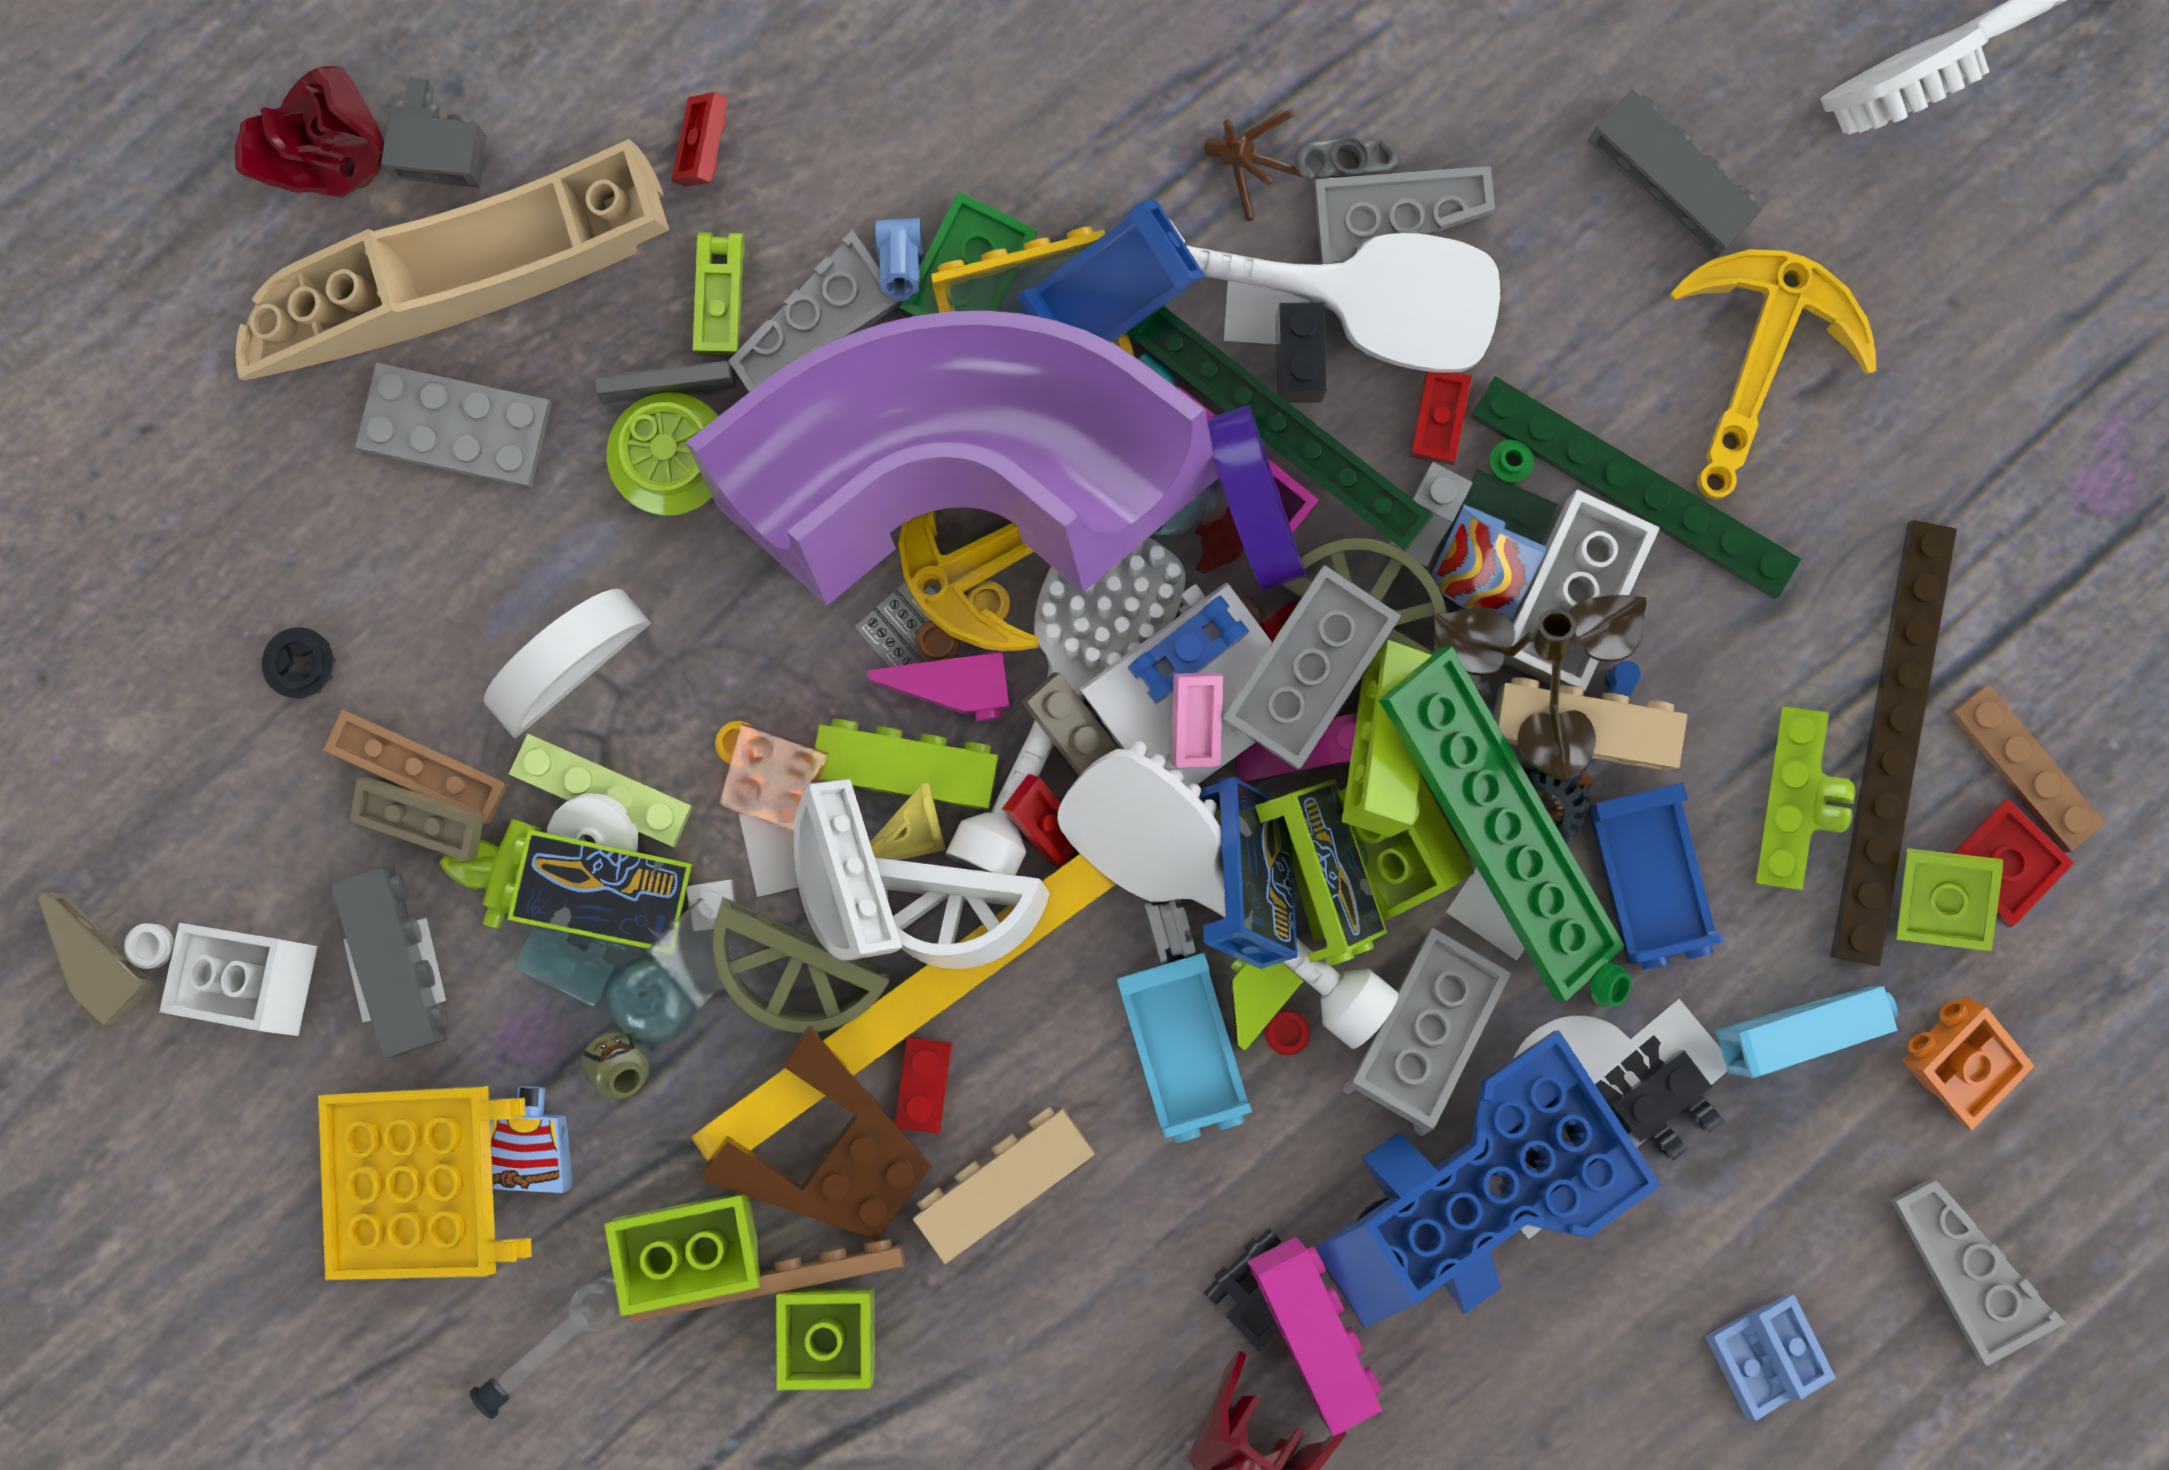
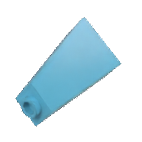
M1866 986L1717 1029L1715 1032L1728 1074L1755 1078L1897 1031L1894 1019L1898 1018V1009L1893 996L1885 991L1884 986Z

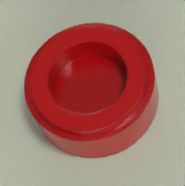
M1280 1010L1264 1028V1037L1268 1046L1273 1051L1286 1056L1295 1055L1307 1046L1310 1040V1026L1305 1017L1300 1013L1292 1010Z

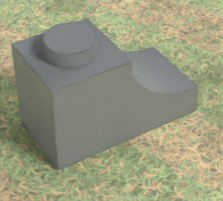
M1434 462L1425 472L1412 497L1414 501L1429 511L1434 517L1406 551L1422 564L1425 569L1453 522L1473 483ZM1391 540L1389 541V544H1392V545H1394V546L1400 548L1399 546H1397V545H1396L1394 542H1392Z

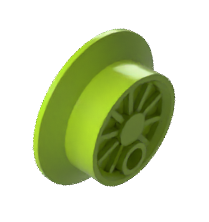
M666 392L653 394L632 404L614 424L607 444L608 470L618 491L637 508L662 516L686 514L708 503L713 497L686 442L719 416L701 400L681 393Z

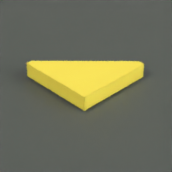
M929 783L922 784L871 840L870 844L875 858L902 860L946 850Z

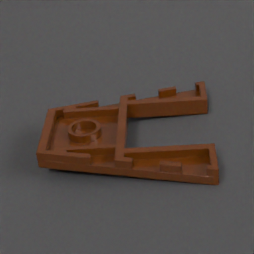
M809 1025L783 1059L782 1065L854 1114V1116L802 1185L729 1136H726L701 1170L700 1178L706 1182L878 1240L930 1170L931 1164L898 1124L880 1107L871 1093L848 1070L839 1056L821 1039L818 1032Z

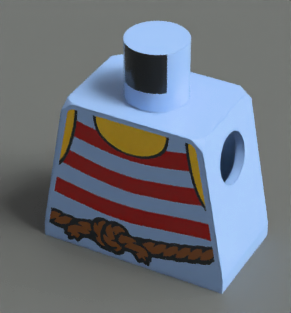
M518 1086L517 1098H525V1116L512 1117L507 1120H491L490 1138L493 1189L564 1193L572 1189L567 1119L565 1115L544 1114L546 1088Z

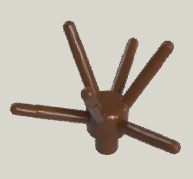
M1291 109L1286 111L1280 110L1263 123L1243 134H1235L1232 121L1226 119L1223 122L1225 132L1223 139L1209 137L1205 141L1204 152L1206 155L1218 156L1224 164L1233 166L1245 218L1248 221L1253 220L1254 214L1243 168L1267 185L1273 182L1272 177L1254 163L1301 177L1294 165L1254 153L1253 141L1268 130L1292 118L1294 111Z

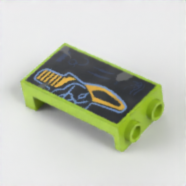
M1335 779L1255 805L1261 823L1281 816L1285 818L1327 945L1307 954L1310 963L1326 959L1327 965L1332 966L1353 959L1356 954L1373 949L1372 940L1386 934L1387 930L1351 825L1342 822L1344 804Z
M529 829L526 838L517 837L511 863L520 865L516 883L507 881L501 905L502 909L509 910L507 920L672 953L692 864Z

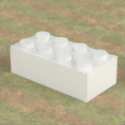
M1577 489L1566 500L1545 545V555L1511 620L1515 629V639L1512 646L1527 634L1529 627L1537 628L1540 616L1548 610L1561 609L1568 612L1572 606L1586 599L1608 595H1629L1660 528ZM1533 641L1515 656L1504 655V664L1551 685L1552 661L1543 659L1536 652ZM1583 645L1579 647L1572 646L1570 653L1562 659L1560 685L1582 688L1584 691L1586 690L1599 661L1589 657Z

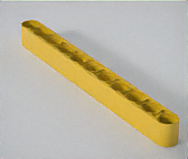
M1081 854L1077 855L1042 881L1050 893L1043 915L1029 936L1011 952L995 961L972 968L948 969L928 964L874 1003L859 1017L845 1024L823 1041L839 1056L853 1075H856L1116 885V883L1101 873ZM1007 906L996 914L995 917L1002 923L1015 906ZM983 924L958 943L976 939L989 931ZM785 1068L693 1135L691 1139L707 1162L726 1136L752 1151L826 1097V1095Z

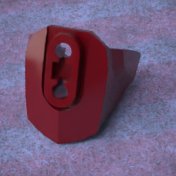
M324 66L307 72L289 90L280 108L263 107L260 110L262 115L246 118L240 123V130L235 143V168L239 174L270 186L295 193L315 192L321 195L344 198L357 188L367 187L374 177L379 174L382 166L384 148L382 134L360 92L342 67Z
M1238 1350L1225 1367L1214 1403L1187 1456L1193 1469L1320 1470L1347 1435L1345 1431L1334 1437L1331 1435L1323 1442L1307 1444L1291 1458L1304 1433L1300 1428H1297L1289 1440L1280 1438L1272 1452L1262 1456L1248 1444V1419L1261 1398L1257 1395L1242 1396L1228 1416V1409L1246 1359V1354Z

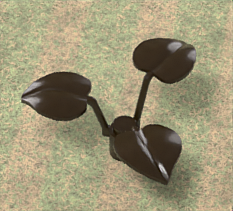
M1608 595L1578 602L1568 612L1561 609L1548 610L1540 616L1537 628L1529 627L1527 634L1513 646L1512 644L1515 639L1513 624L1506 615L1490 608L1475 607L1451 613H1436L1434 629L1440 648L1453 647L1467 673L1471 675L1487 676L1497 673L1502 668L1504 655L1515 656L1531 641L1534 642L1536 652L1543 659L1552 661L1550 714L1534 713L1523 721L1517 737L1518 747L1522 756L1535 768L1556 779L1570 780L1582 773L1591 761L1596 745V734L1592 722L1584 713L1577 710H1569L1559 714L1558 704L1562 659L1570 653L1572 646L1579 647L1583 645L1589 657L1601 662H1617L1631 656L1638 648L1642 638L1647 599L1646 597L1633 595Z

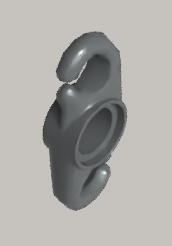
M1343 137L1338 140L1307 143L1296 152L1294 163L1299 175L1309 181L1313 180L1315 173L1307 168L1305 164L1306 157L1309 155L1317 157L1321 161L1322 167L1317 173V176L1321 179L1390 174L1398 168L1400 155L1394 143L1387 139L1381 140L1379 146L1389 155L1388 162L1382 164L1372 156L1373 151L1377 147L1375 141L1370 140L1363 143L1354 137ZM1346 150L1353 153L1358 160V167L1355 169L1342 167L1337 160V152Z

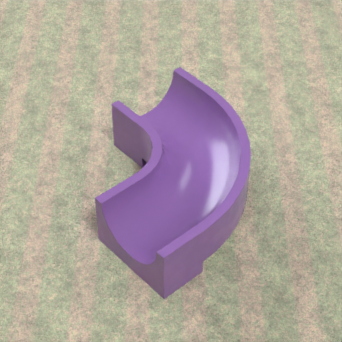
M951 311L918 315L882 323L846 335L813 350L779 370L686 442L717 508L826 606L896 549L890 532L922 514L955 507L987 510L1009 519L1018 526L1023 543L1081 591L1085 592L1218 478L1206 412L1203 407L1134 356L1088 331L1051 319L997 311Z

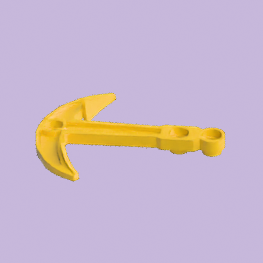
M1747 249L1713 259L1702 265L1683 279L1670 294L1673 301L1698 294L1730 293L1735 287L1758 291L1764 294V301L1728 409L1720 416L1706 453L1708 466L1702 469L1697 477L1699 492L1710 500L1724 498L1736 486L1737 476L1735 471L1744 465L1759 425L1758 413L1802 309H1806L1831 323L1826 329L1827 332L1851 353L1865 375L1876 371V351L1873 334L1868 319L1853 294L1845 284L1822 265L1804 256L1781 250ZM1790 274L1794 276L1797 281L1796 287L1787 286L1784 282V275ZM1724 435H1730L1736 440L1735 449H1728L1724 446ZM1709 476H1716L1720 479L1721 487L1719 490H1713L1708 486L1707 479Z
M936 511L922 514L902 524L899 550L903 575L914 601L925 616L951 637L983 649L1021 651L1038 648V636L1026 633L1007 624L985 607L979 612L964 594L966 590L1034 552L1022 542L1016 524L1011 523L948 555H941L934 540V536L938 535ZM930 585L941 587L940 591L936 594L928 595L925 593Z

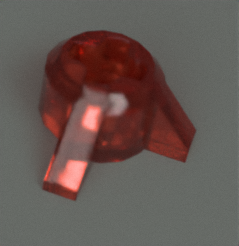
M1229 506L1222 519L1215 520L1208 527L1199 523L1194 532L1202 537L1201 547L1204 552L1195 570L1203 574L1235 561L1244 550Z

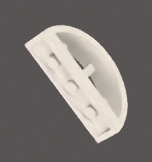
M611 589L597 594L559 617L518 651L500 670L487 688L484 695V704L511 736L516 739L647 628L651 622L624 590Z
M845 779L809 784L801 797L796 814L794 861L800 897L813 932L822 946L831 955L840 960H854L898 951L902 948V944L851 780Z
M875 858L887 899L888 890L924 894L894 915L893 919L902 949L919 961L936 967L948 969L972 968L990 963L1008 954L1020 945L1036 927L1043 915L1050 895L1039 878ZM948 898L938 944L921 941L902 931L905 927ZM964 900H968L989 932L976 939L954 944ZM987 903L1015 906V908L1000 923Z

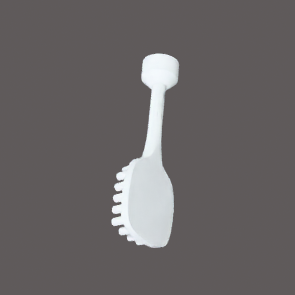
M2009 0L1959 28L1919 43L1843 83L1820 98L1825 112L1834 111L1843 133L1848 135L1857 131L1861 133L1872 127L1874 129L1880 128L1888 124V121L1891 119L1894 123L1908 117V112L1913 111L1915 113L1928 107V102L1932 101V103L1946 98L1947 92L1954 93L1965 88L1963 78H1966L1967 83L1970 84L1982 79L1983 75L1989 73L1981 47L1988 42L1989 38L2019 26L2067 0Z
M1171 221L1172 225L1174 226V228L1176 229V231L1178 232V234H1179L1180 237L1182 238L1183 242L1185 243V240L1183 239V237L1181 236V234L1179 233V231L1177 230V228L1175 227V225H1174L1173 222ZM1418 233L1381 235L1364 242L1357 253L1345 262L1321 265L1274 262L1187 246L1205 274V277L1270 288L1313 302H1324V307L1336 314L1342 324L1346 338L1355 347L1368 356H1373L1393 365L1435 373L1466 371L1481 360L1495 330L1500 302L1498 268L1488 254L1460 241Z
M1148 537L1085 592L1081 591L1051 566L1040 591L1034 621V634L1039 637L1038 646L1045 653L1049 664L1047 678L1053 672L1061 673L1081 701H1083L1085 696L1079 688L1175 620L1182 600L1180 596L1184 592L1186 581L1184 567L1180 560L1167 548ZM1036 721L1033 723L1031 731L991 813L986 812L962 820L945 853L949 858L970 870L1016 875L1026 855V849L1020 832L1014 822L1002 810V807L1028 774L1039 776L1054 745Z
M1142 741L1134 742L1129 750L1115 749L1093 762L1072 784L1058 810V823L1068 841L1086 860L1110 880L1150 902L1192 899L1225 917L1221 821L1214 818L1217 810L1216 802L1208 799L1202 803L1199 799L1201 788L1193 783L1186 787L1182 783L1184 776L1180 770L1172 769L1168 772L1164 769L1166 760L1162 755L1155 754L1151 759L1145 757L1144 754L1147 746ZM1297 939L1298 957L1283 963L1322 994L1321 1011L1323 1026L1351 1049L1361 1046L1387 1019L1397 1002L1398 992L1370 969L1338 973L1331 966H1328L1324 960L1310 963L1307 954L1312 952V950Z

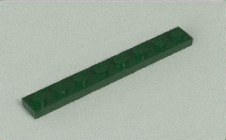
M1165 306L1127 333L1226 412L1250 404L1260 437L1264 442L1405 552L1434 517L1429 511Z
M1496 376L1489 384L1470 416L1504 438L1518 440L1525 444L1534 456L1636 517L1659 527L1661 532L1773 599L1781 595L1801 561V558Z

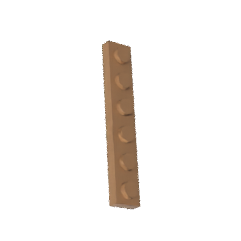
M883 1238L864 1243L865 1251L847 1254L846 1247H839L819 1252L820 1260L802 1263L801 1256L781 1259L773 1262L775 1269L759 1272L760 1287L757 1289L629 1315L630 1323L903 1267L906 1262L903 1243L892 1245L891 1238Z

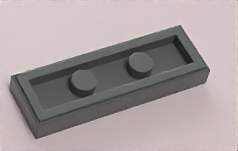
M726 361L604 375L595 378L596 394L604 403L639 400L653 394L666 392L689 394L736 388L734 371Z

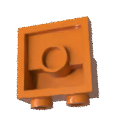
M1964 996L1961 1000L1950 1001L1942 1007L1939 1013L1941 1020L1930 1032H1921L1910 1040L1908 1044L1910 1052L1902 1061L1926 1090L1939 1097L1961 1125L1973 1130L2035 1066L1986 1006Z

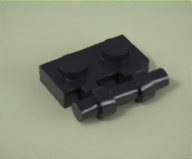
M1270 1228L1257 1240L1252 1238L1243 1247L1246 1251L1228 1269L1223 1266L1214 1275L1216 1280L1204 1291L1205 1295L1215 1305L1228 1293L1238 1302L1226 1314V1317L1258 1351L1279 1332V1329L1258 1284L1248 1292L1240 1282L1251 1272L1247 1261L1271 1250L1282 1242Z

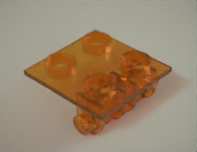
M742 723L719 805L794 831L801 797L809 784L820 783L828 753Z

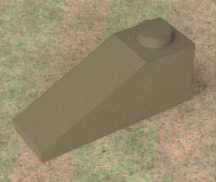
M43 892L39 896L38 901L69 992L81 1004L78 1008L80 1013L87 1020L98 1026L101 1024L103 1026L122 1024L159 984L142 968L131 964L126 958L125 952L63 893Z

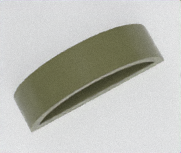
M1346 538L1323 544L1301 557L1304 569H1306L1317 560L1331 555L1335 572L1352 583L1344 551L1369 550L1390 556V560L1369 595L1381 602L1404 564L1420 579L1431 600L1428 603L1395 611L1401 615L1395 626L1435 616L1436 613H1447L1442 594L1430 573L1414 557L1392 544L1370 538ZM1303 577L1282 584V586L1303 597L1313 580ZM1395 628L1392 629L1385 640H1390L1433 655L1440 649L1436 635L1434 636L1432 649Z
M725 897L721 900L713 933V954L718 975L726 991L736 1004L751 1017L767 1026L795 1033H803L809 1025L817 1032L840 1027L868 1010L879 998L890 981L889 971L862 958L847 961L840 960L831 955L817 938ZM726 928L768 947L731 960L726 942ZM788 955L790 956L769 1002L756 995L738 975L760 965ZM804 962L807 963L824 1009L799 1011L782 1008ZM826 972L857 985L861 989L852 997L837 1004Z

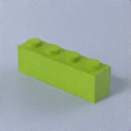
M1387 640L1382 644L1363 673L1342 822L1387 837H1392L1414 826L1420 811V802L1417 800L1419 781L1423 775L1378 700L1432 655Z
M832 719L831 726L819 724L810 772L812 780L830 782L850 779L853 788L911 797L922 784L929 783L934 802L990 811L999 764V756L990 754L991 746L975 742H965L964 749L946 746L947 738L928 734H921L919 741L903 739L902 730L876 726L875 734L857 731L859 723L842 719Z

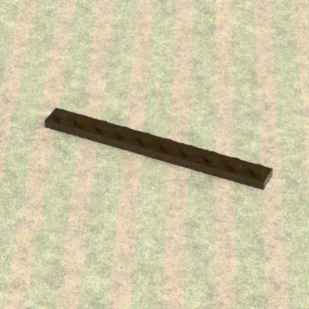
M1917 520L1907 523L1830 957L1870 966H1880L1957 528Z

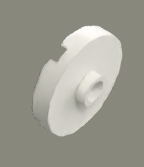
M585 793L569 799L554 812L547 827L548 834L585 841L584 835L587 834L594 838L596 844L633 852L638 850V831L635 823H631L630 818L627 816L626 813L628 811L621 803L603 794Z

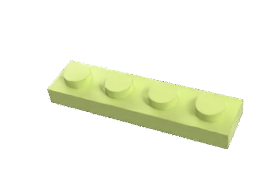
M528 733L509 772L511 776L566 800L585 793L606 795L622 804L628 811L626 814L630 818L631 823H635L638 832L672 847L676 846L693 809V806Z

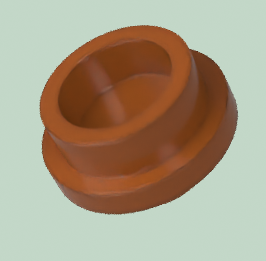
M929 620L918 629L915 645L920 656L926 661L931 662L952 659L959 650L960 640L951 637L933 621Z

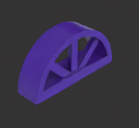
M1250 404L1208 418L1207 423L1213 456L1243 547L1262 590L1306 577L1307 575Z

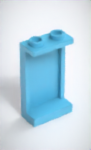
M1205 953L1117 978V984L1164 1138L1173 1136L1175 1143H1181L1201 1136L1199 1129L1201 1127L1217 1123L1218 1129L1223 1130L1245 1123L1243 1115L1251 1113L1252 1109L1247 1100L1216 998Z

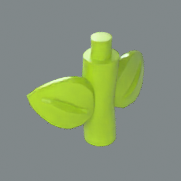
M511 819L499 848L493 843L480 840L477 858L464 861L447 854L443 855L439 863L452 879L473 890L486 888L482 905L487 906L488 909L482 924L497 929L501 928L505 913H509V910L501 908L507 881L516 883L520 866L511 863L517 837L526 838L528 829L541 832L542 828Z

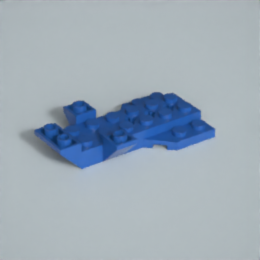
M1556 1030L1481 1081L1471 1141L1435 1167L1400 1132L1363 1156L1361 1159L1386 1197L1391 1198L1357 1222L1348 1223L1314 1248L1318 1252L1328 1274L1364 1328L1416 1305L1442 1285L1445 1286L1462 1314H1466L1501 1289L1491 1250L1524 1226L1529 1225L1590 1238L1659 1188L1661 1184L1560 1030ZM1563 1125L1573 1126L1575 1132L1570 1134L1573 1139L1572 1143L1570 1141H1563L1561 1137ZM1527 1151H1537L1539 1158L1534 1160L1537 1164L1536 1168L1526 1166L1525 1158L1527 1157L1525 1154ZM1491 1176L1501 1177L1503 1183L1498 1186L1501 1190L1500 1194L1490 1193L1488 1185L1490 1184L1489 1178Z

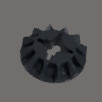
M294 627L279 632L269 641L262 656V672L268 685L280 695L304 699L313 694L321 693V689L325 684L333 679L332 670L336 659L332 654L330 643L319 633L308 628ZM290 649L303 657L311 655L310 660L305 663L309 677L299 671L289 673L290 667L294 665Z

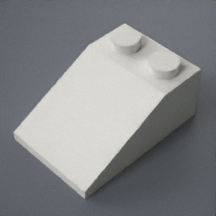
M179 923L159 1012L257 1031L299 1036L317 946Z

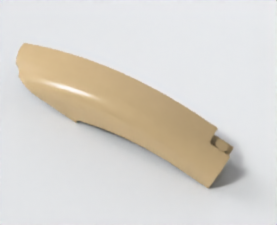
M628 139L553 174L510 191L423 219L376 231L367 229L298 260L271 276L251 299L255 302V305L246 325L240 324L237 334L236 366L239 379L245 381L304 368L416 338L522 302L638 253L636 245L669 231L659 199L664 196L660 183L645 155L638 146Z

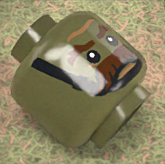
M614 1031L600 1035L586 1047L582 1056V1070L598 1094L606 1099L619 1100L631 1096L644 1085L649 1074V1062L643 1051L631 1037L625 1033Z

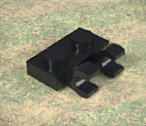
M1679 1050L1609 1104L1637 1141L1642 1142L1648 1136H1651L1666 1158L1671 1157L1672 1160H1675L1688 1150L1680 1137L1667 1125V1122L1683 1109H1687L1702 1131L1707 1130L1710 1133L1724 1122L1714 1107L1702 1096L1712 1088V1085L1685 1050Z

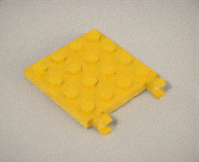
M488 1086L318 1095L325 1280L489 1276L496 1274V1262L517 1261V1258L532 1257L531 1238L495 1241L490 1120L524 1117L525 1098L489 1100Z

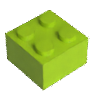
M874 1286L801 1287L779 1292L776 1295L777 1390L870 1389L875 1380Z

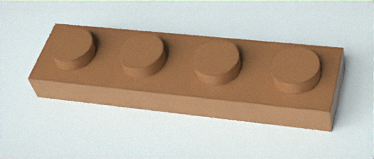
M1989 684L1979 688L1949 713L2064 852H2072L2106 824Z
M343 709L323 748V751L414 792L485 815L483 823L490 825L509 785Z

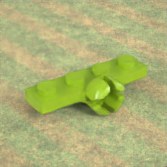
M1782 706L1756 880L1757 885L1803 891L1810 841L1813 833L1819 830L1844 832L1851 824L1852 809L1826 805V802L1854 805L1856 794L1854 784L1849 779L1830 777L1822 772L1821 767L1829 712Z

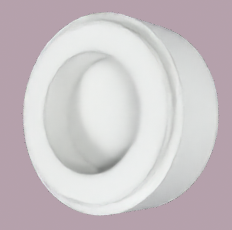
M140 924L127 934L124 941V952L128 961L134 966L142 969H155L165 965L171 959L175 942L171 932L164 926L159 924Z

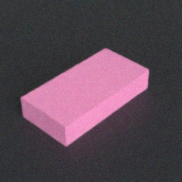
M1218 672L1177 673L1173 675L1171 764L1175 768L1220 766L1223 675Z

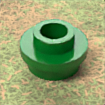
M1505 440L1498 443L1489 456L1490 471L1495 478L1506 484H1517L1524 481L1534 467V457L1531 450L1518 440ZM1508 454L1515 455L1519 459V466L1512 467L1508 465L1505 456Z
M1613 962L1604 965L1592 977L1590 982L1592 1000L1601 1007H1619L1626 1001L1632 988L1631 976L1625 973L1621 965Z

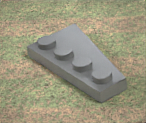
M1491 166L1315 179L1314 182L1321 264L1345 262L1357 253L1364 242L1376 236L1397 233L1430 235L1491 215L1495 210Z
M853 229L842 239L843 243L830 257L826 256L814 269L815 273L799 290L795 289L784 301L785 305L771 320L767 319L729 360L730 365L749 392L779 370L804 355L846 335L868 328L900 306L901 301H893L890 296L881 293L880 268Z
M1928 1179L1891 1199L1895 1210L1981 1365L1987 1367L2066 1324L2058 1313L2051 1310L2041 1299L2038 1291L2027 1279L2022 1278L2006 1260L2007 1257L1997 1246L1990 1243L1976 1227V1223L1936 1180Z

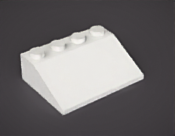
M1224 583L1079 688L1120 749L1129 750L1134 742L1142 741L1147 746L1144 756L1151 759L1155 754L1162 755L1166 760L1164 769L1168 772L1172 769L1180 770L1184 776L1182 783L1186 787L1192 783L1199 784L1254 744L1255 741L1222 720L1220 766L1175 768L1171 764L1173 693L1155 704L1147 694L1150 690L1141 677L1136 679L1129 671L1128 666L1195 616L1213 599L1221 595L1230 606L1227 611L1235 621L1241 620L1250 631L1243 639L1199 672H1218L1223 675V718L1272 644L1271 640L1228 583ZM1214 622L1203 629L1212 642L1222 635V632ZM1165 659L1155 666L1164 678L1174 672Z

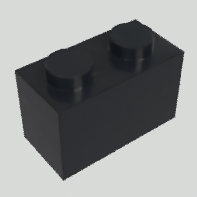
M1324 302L1279 303L1275 316L1277 394L1288 403L1322 402L1327 391Z

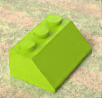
M1423 778L1419 781L1417 800L1420 802V811L1414 826L1392 837H1387L1351 825L1355 838L1367 850L1368 863L1365 869L1383 921L1449 890L1475 874ZM1347 788L1339 791L1343 804L1345 803Z
M734 1193L617 1217L604 1223L621 1316L760 1287L758 1241L750 1196Z

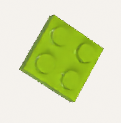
M1907 848L1896 940L1992 951L2003 859Z

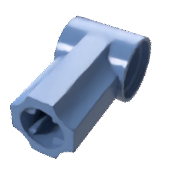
M921 219L876 220V247L878 260H880L881 293L890 296L893 301L909 300L911 295L919 292V258H923Z

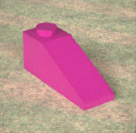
M1002 652L868 670L869 680L874 685L966 716L975 715L976 722L1001 719L1002 711L1011 710Z
M1357 714L1334 717L1300 770H1297L1255 742L1234 758L1238 778L1245 783L1350 764Z

